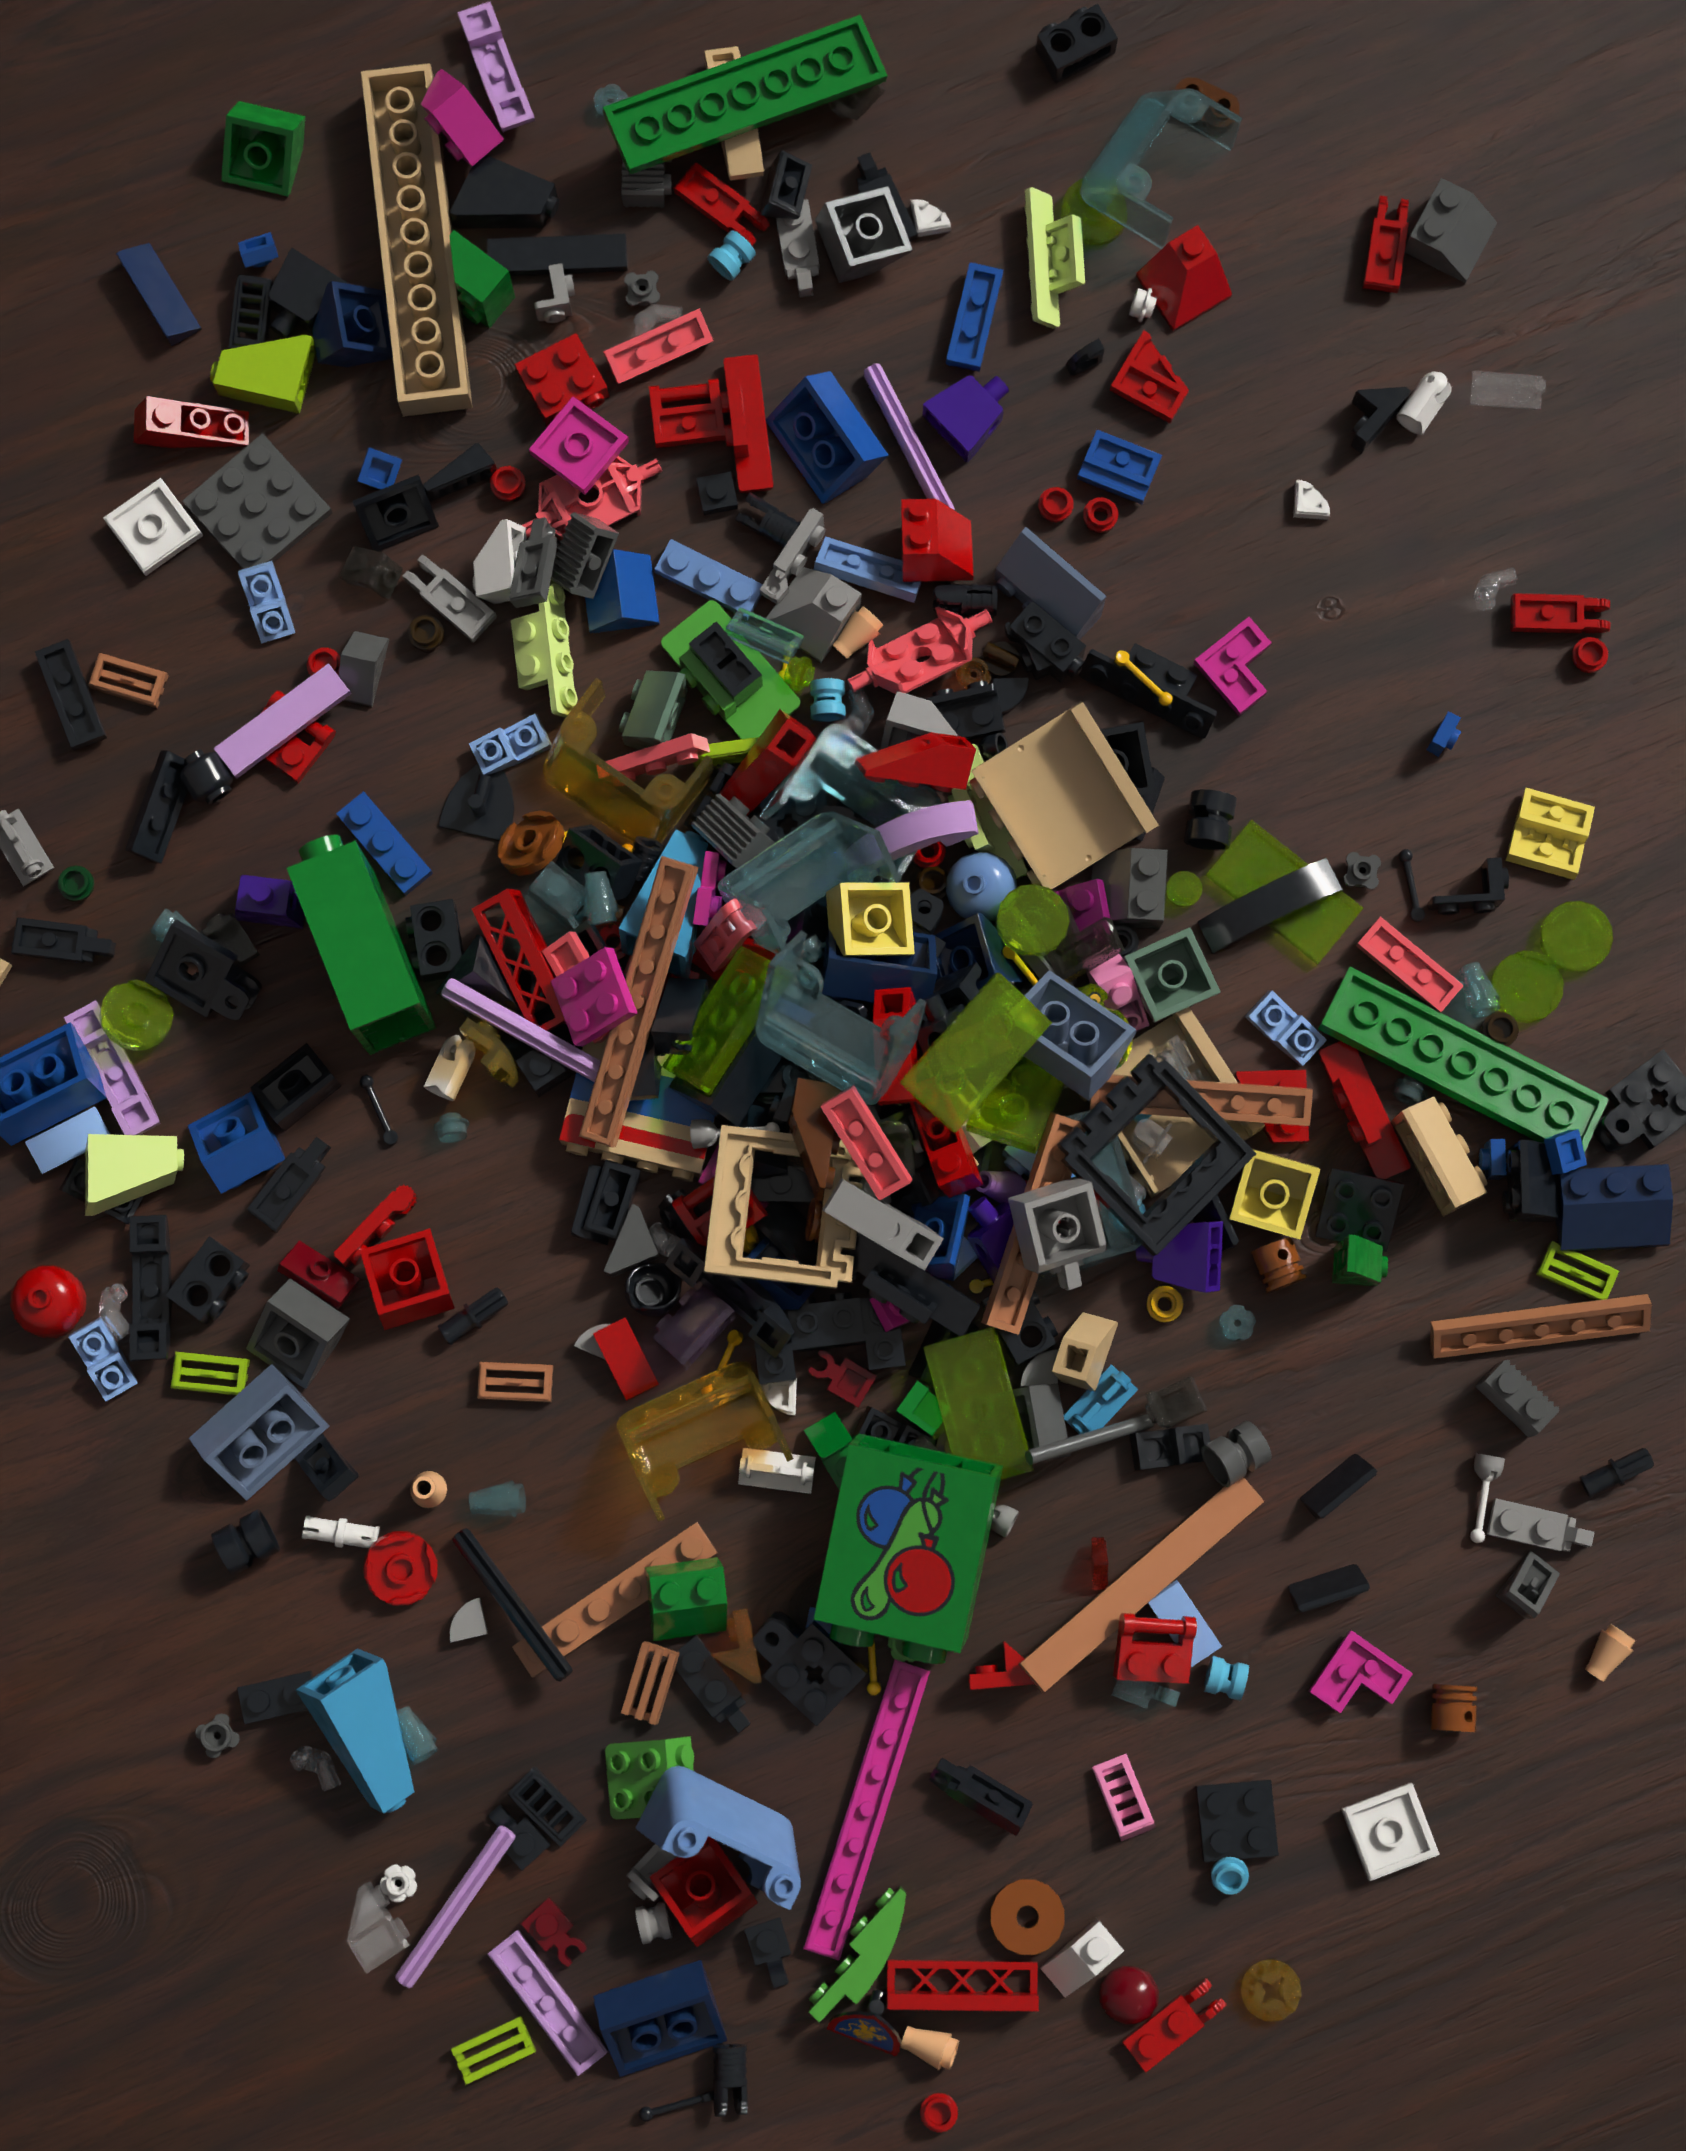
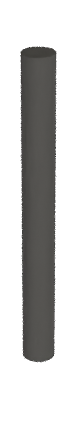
M1144 1414L1030 1449L1025 1452V1460L1029 1465H1033L1152 1428L1154 1420L1150 1414Z

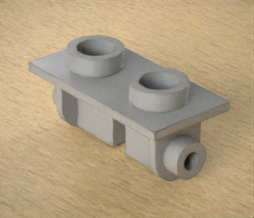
M19 808L10 814L6 810L0 811V848L21 884L26 886L53 870L54 866Z

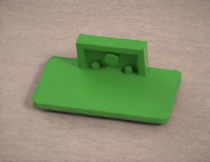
M714 600L705 603L661 640L663 649L681 669L679 673L685 674L686 684L691 689L696 686L704 696L702 701L713 715L718 713L740 739L760 737L779 709L791 715L800 707L798 696ZM716 621L762 674L763 687L738 707H736V702L692 650L689 649V643Z

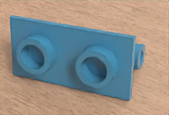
M1111 1364L1100 1376L1096 1391L1087 1390L1064 1414V1420L1078 1434L1102 1428L1138 1389L1131 1383L1132 1380L1124 1372H1119Z

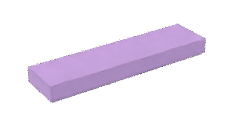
M328 663L217 745L214 750L237 779L351 695V692Z
M519 1929L488 1953L491 1960L578 2076L609 2052Z

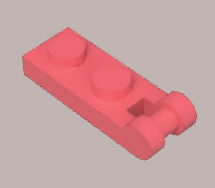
M737 898L729 901L718 910L693 943L713 972L723 968L745 940L758 929L752 919L747 920L741 912L743 907Z

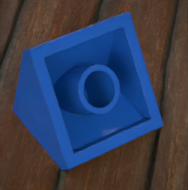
M613 549L594 598L585 597L590 634L660 625L651 555Z
M966 1194L956 1195L951 1198L948 1196L938 1197L931 1205L923 1207L921 1203L912 1205L915 1219L944 1238L925 1269L937 1278L954 1281L969 1214L970 1196Z

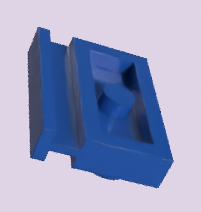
M1096 430L1077 479L1142 505L1162 455Z

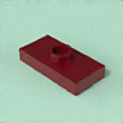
M300 1240L280 1262L277 1270L336 1309L341 1307L358 1286L360 1278Z

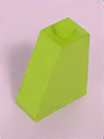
M301 335L222 350L219 362L214 361L212 365L210 380L213 382L219 396L300 414L316 356L314 339L309 335Z

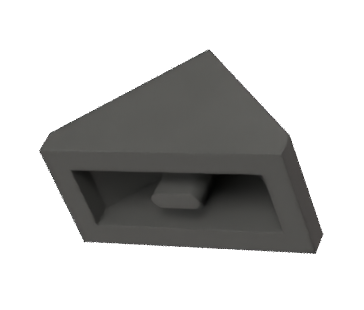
M357 631L353 632L340 658L339 677L351 692V695L342 701L373 707L389 638Z
M634 1204L631 1205L604 1269V1273L612 1278L660 1258L639 1206Z
M1530 1551L1495 1596L1524 1619L1536 1618L1560 1573Z

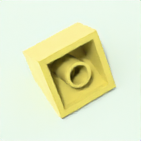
M839 883L826 892L828 927L843 956H912L915 954L909 883Z
M1253 1149L1256 1155L1242 1169L1229 1219L1301 1239L1320 1168Z

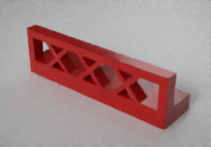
M506 889L472 908L474 916L524 1018L548 1032L561 1024H566L551 980L556 978V975L542 952L548 946L521 891ZM498 904L501 905L505 914L501 929L491 926L484 913ZM510 926L514 933L508 932ZM494 932L500 934L498 940ZM507 936L517 939L521 946L517 961L506 958L503 952ZM525 958H527L529 965L524 964ZM510 964L515 965L514 972H513V970H512ZM522 968L533 971L537 979L533 993L524 991L520 987L518 981ZM541 989H542V991H543L545 997L540 996ZM525 996L531 998L530 1004L528 1003ZM538 1000L548 1003L555 1016L554 1019L541 1026L534 1015Z
M887 1959V2009L1039 2012V1995L1037 1994L1038 1962ZM895 1968H911L921 1980L910 1991L895 1990ZM918 1969L931 1970L924 1976ZM938 1969H949L958 1979L948 1991H938L928 1980ZM955 1969L969 1970L961 1976ZM976 1969L987 1970L996 1980L985 1992L975 1991L966 1982ZM993 1970L1006 1971L999 1977ZM1014 1970H1029V1992H1013L1003 1981ZM925 1983L932 1991L917 1990ZM963 1984L969 1991L956 1990ZM1001 1985L1007 1992L993 1991Z

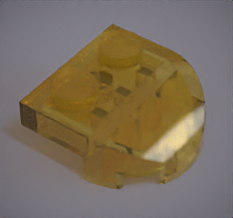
M467 1018L459 1030L465 1039L472 1041L475 1048L485 1054L480 1061L483 1068L499 1082L504 1081L508 1087L513 1089L519 1081V1069L507 1047L500 1041L501 1037L497 1034V1030L482 1019L475 1023Z

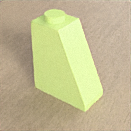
M88 1134L85 1147V1216L96 1215L174 1184L177 1171H183L184 1150L177 1149V1136Z

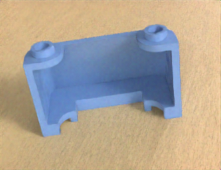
M673 1766L663 1773L636 1829L661 1849L682 1858L692 1857L697 1854L708 1836L740 1851L739 1857L747 1863L750 1870V1875H748L746 1882L763 1891L766 1897L774 1903L791 1910L801 1887L791 1822L780 1813L686 1767Z

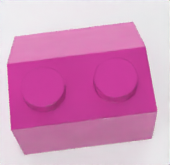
M439 70L421 102L422 107L428 113L424 119L437 135L441 132L448 140L445 147L456 161L463 159L473 166L502 142L504 138L466 87L444 70Z

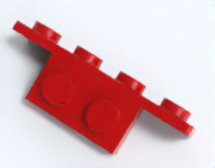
M754 354L727 357L723 360L727 391L720 392L722 412H730L731 425H724L727 447L734 446L739 492L748 493L772 490L774 484L758 356Z
M1341 1041L1321 1049L1319 1057L1334 1087L1332 1090L1334 1100L1340 1110L1344 1109L1349 1120L1347 1126L1350 1135L1355 1143L1359 1142L1376 1178L1388 1179L1408 1170L1410 1163L1358 1050Z

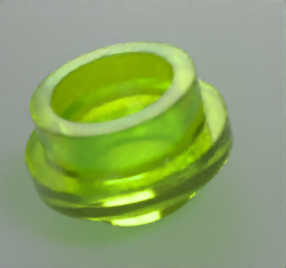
M795 656L790 660L785 670L784 681L790 685L792 690L801 691L804 687L810 685L815 674L812 660L806 656L801 658Z
M1180 871L1169 879L1166 893L1173 904L1179 907H1189L1200 899L1202 883L1195 874L1188 871Z

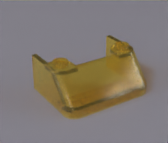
M596 677L564 719L543 764L544 777L551 787L633 844L638 836L648 837L662 843L707 784L714 772L713 761L706 755L686 783L673 775L662 774L656 776L644 790L593 754L588 749L596 739L597 727L591 716L606 697L603 683Z
M743 1361L731 1363L623 1414L617 1422L618 1431L636 1476L658 1522L665 1519L657 1498L666 1496L674 1491L680 1481L677 1469L741 1439L745 1440L749 1448L760 1450L767 1449L778 1442L786 1461L794 1459L751 1365Z

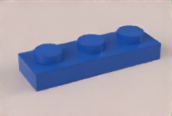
M969 263L946 358L947 365L980 372L1002 282L1003 269Z
M364 791L336 813L339 819L405 896L433 874L432 870Z

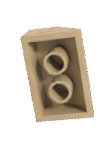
M1431 1097L1402 1110L1391 1121V1124L1444 1217L1486 1194L1487 1190L1484 1186L1487 1185V1180L1482 1170L1478 1166L1473 1167L1467 1156L1470 1153L1469 1147L1462 1135H1455L1449 1122L1452 1121V1118L1443 1102L1438 1103L1435 1097Z

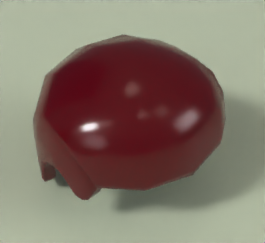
M1121 1966L1110 1971L1101 1983L1099 2000L1105 2013L1113 2020L1122 2024H1137L1152 2016L1158 2006L1159 1989L1152 1975L1147 1971L1134 1966Z

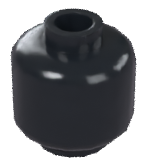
M202 749L184 759L186 766L180 773V779L195 801H206L208 805H211L232 791L230 785L234 780V776L217 752L204 754Z

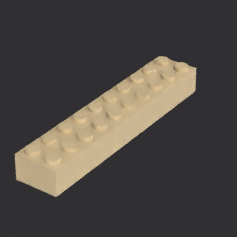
M431 64L361 71L398 404L403 416L473 408L461 303L458 300L459 295L454 280L449 235L452 232L442 138L441 133L437 135L424 118L428 113L421 105L434 79Z

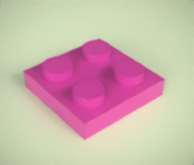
M572 397L529 448L531 456L586 495L629 443V438L575 397Z
M604 947L551 980L574 1046L583 1047L638 1014L614 948Z

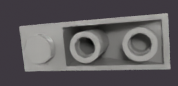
M842 1178L822 1209L827 1214L923 1270L927 1268L944 1239L925 1224L881 1200L879 1201L878 1198Z

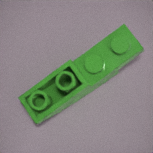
M901 1886L895 1892L889 1887L875 1902V1905L879 1908L869 1920L863 1916L852 1927L849 1933L853 1938L849 1941V1945L858 1955L853 1958L849 1954L834 1970L839 1976L828 1987L823 1982L809 1997V2000L813 2003L809 2008V2013L819 2023L845 1994L857 2005L882 1971L896 1941L904 1913L906 1891Z

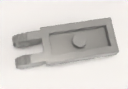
M422 554L417 562L434 579L426 586L414 573L408 570L403 574V579L420 594L423 600L474 643L497 618L496 613L444 568L441 570Z

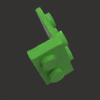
M691 1736L614 1743L606 1746V1768L610 1814L612 1818H641L661 1776L667 1769L673 1766H682L694 1771V1752L691 1745Z

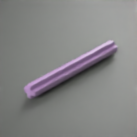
M876 363L867 367L864 370V378L926 498L938 499L955 510L881 365Z
M450 978L446 982L441 992L443 998L595 1082L600 1060L459 981Z
M501 1825L495 1830L397 1972L395 1978L400 1984L411 1988L416 1983L512 1844L515 1834L507 1827Z

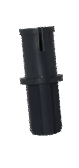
M494 1288L471 1305L465 1303L463 1305L465 1309L443 1324L438 1325V1328L447 1342L452 1345L475 1327L482 1328L481 1323L508 1305V1300L499 1288Z
M1641 1448L1616 1461L1609 1459L1607 1465L1589 1474L1582 1475L1579 1479L1588 1497L1592 1498L1594 1495L1617 1484L1624 1486L1625 1480L1652 1468L1654 1462L1649 1451L1646 1448Z

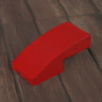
M626 1317L593 1333L626 1401L659 1385Z

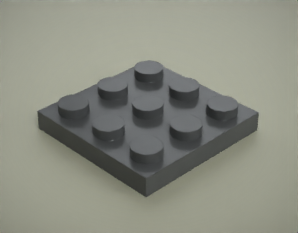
M263 433L182 500L190 512L242 569L269 561L274 563L333 513L326 502Z

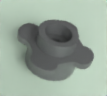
M648 271L646 274L640 275L634 272L628 273L624 278V282L628 286L627 303L631 306H648L658 303L660 300V293L656 288V283L659 281L658 274L654 271ZM645 286L646 289L644 291H640L639 287Z
M1357 852L1348 854L1346 857L1348 868L1343 877L1344 883L1349 887L1356 886L1366 887L1369 890L1375 889L1379 884L1377 869L1381 866L1380 858L1377 855L1369 857L1360 856ZM1364 868L1366 872L1361 874L1359 869Z
M217 1714L212 1722L206 1725L201 1724L196 1728V1737L201 1739L203 1746L206 1748V1755L210 1758L219 1757L221 1751L228 1747L237 1746L240 1741L239 1734L231 1729L229 1725L230 1719L226 1714ZM216 1732L221 1734L220 1739H215L214 1734Z

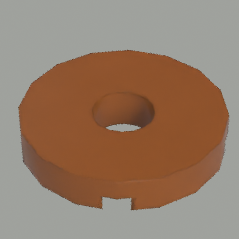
M542 810L529 812L522 816L524 818L523 821L519 824L513 822L503 833L499 841L497 854L501 859V863L511 874L524 876L543 869L556 857L562 848L565 837L564 828L550 812ZM534 839V841L527 846V844Z
M1018 1879L1006 1884L996 1895L990 1908V1924L996 1938L1006 1949L1020 1955H1036L1048 1950L1059 1939L1064 1927V1908L1059 1896L1049 1885L1036 1879ZM1031 1906L1037 1910L1038 1920L1032 1927H1022L1018 1924L1017 1913L1021 1907Z

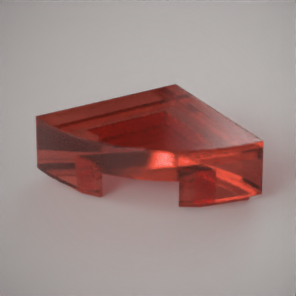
M1091 1537L1093 1590H1105L1108 1586V1555L1104 1537Z

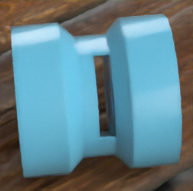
M733 230L724 237V244L720 248H714L707 256L713 268L730 281L734 280L740 273V267L743 263H749L756 256L752 245L742 235Z
M822 678L810 682V695L814 697V703L810 706L812 720L834 722L846 718L845 705L842 703V696L845 694V681L835 678Z
M1212 1656L1206 1673L1204 1692L1212 1694L1223 1692L1229 1698L1241 1701L1248 1679L1249 1665L1239 1662L1232 1665L1226 1663L1224 1658Z

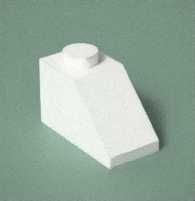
M508 519L500 521L473 562V587L476 591V597L494 604L510 601L509 596L519 544L527 540L526 527Z
M1096 1918L1040 1969L1066 1998L1097 1976L1124 1950Z

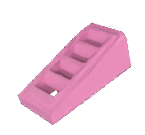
M1127 1754L1092 1767L1121 1841L1156 1828ZM1125 1769L1127 1775L1106 1783L1105 1776ZM1129 1783L1131 1784V1790L1113 1797L1111 1796L1110 1791ZM1134 1798L1137 1799L1138 1804L1117 1811V1805ZM1142 1812L1143 1819L1123 1826L1121 1820Z

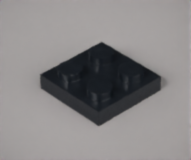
M1270 1779L1196 1785L1203 1862L1218 1861L1225 1857L1246 1859L1279 1856L1272 1783Z

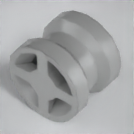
M665 1901L657 1902L656 1906L652 1908L644 1906L635 1907L638 1929L643 1945L651 1943L653 1938L662 1937L665 1940L673 1938Z

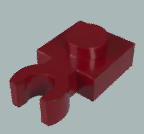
M820 1350L818 1356L827 1361V1368L824 1371H817L810 1367L808 1372L816 1379H830L831 1383L827 1390L859 1409L877 1376L847 1358L844 1359L841 1366H838L834 1363L831 1354Z
M550 1897L521 1923L545 1952L555 1945L558 1948L559 1960L567 1967L573 1963L566 1955L568 1946L574 1945L582 1953L587 1950V1946L582 1939L571 1937L567 1933L575 1924Z

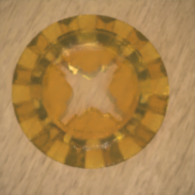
M1272 1959L1257 1962L1248 1969L1243 1977L1241 1984L1243 2002L1246 2008L1259 2019L1267 2022L1284 2020L1296 2011L1302 1997L1300 1979L1294 1970L1284 1962ZM1282 1977L1283 1979L1280 1981L1278 1991L1281 1993L1284 2001L1281 2002L1279 1999L1276 2000L1271 1997L1268 2001L1265 2000L1261 2004L1266 1991L1258 1981L1261 1979L1272 1985Z

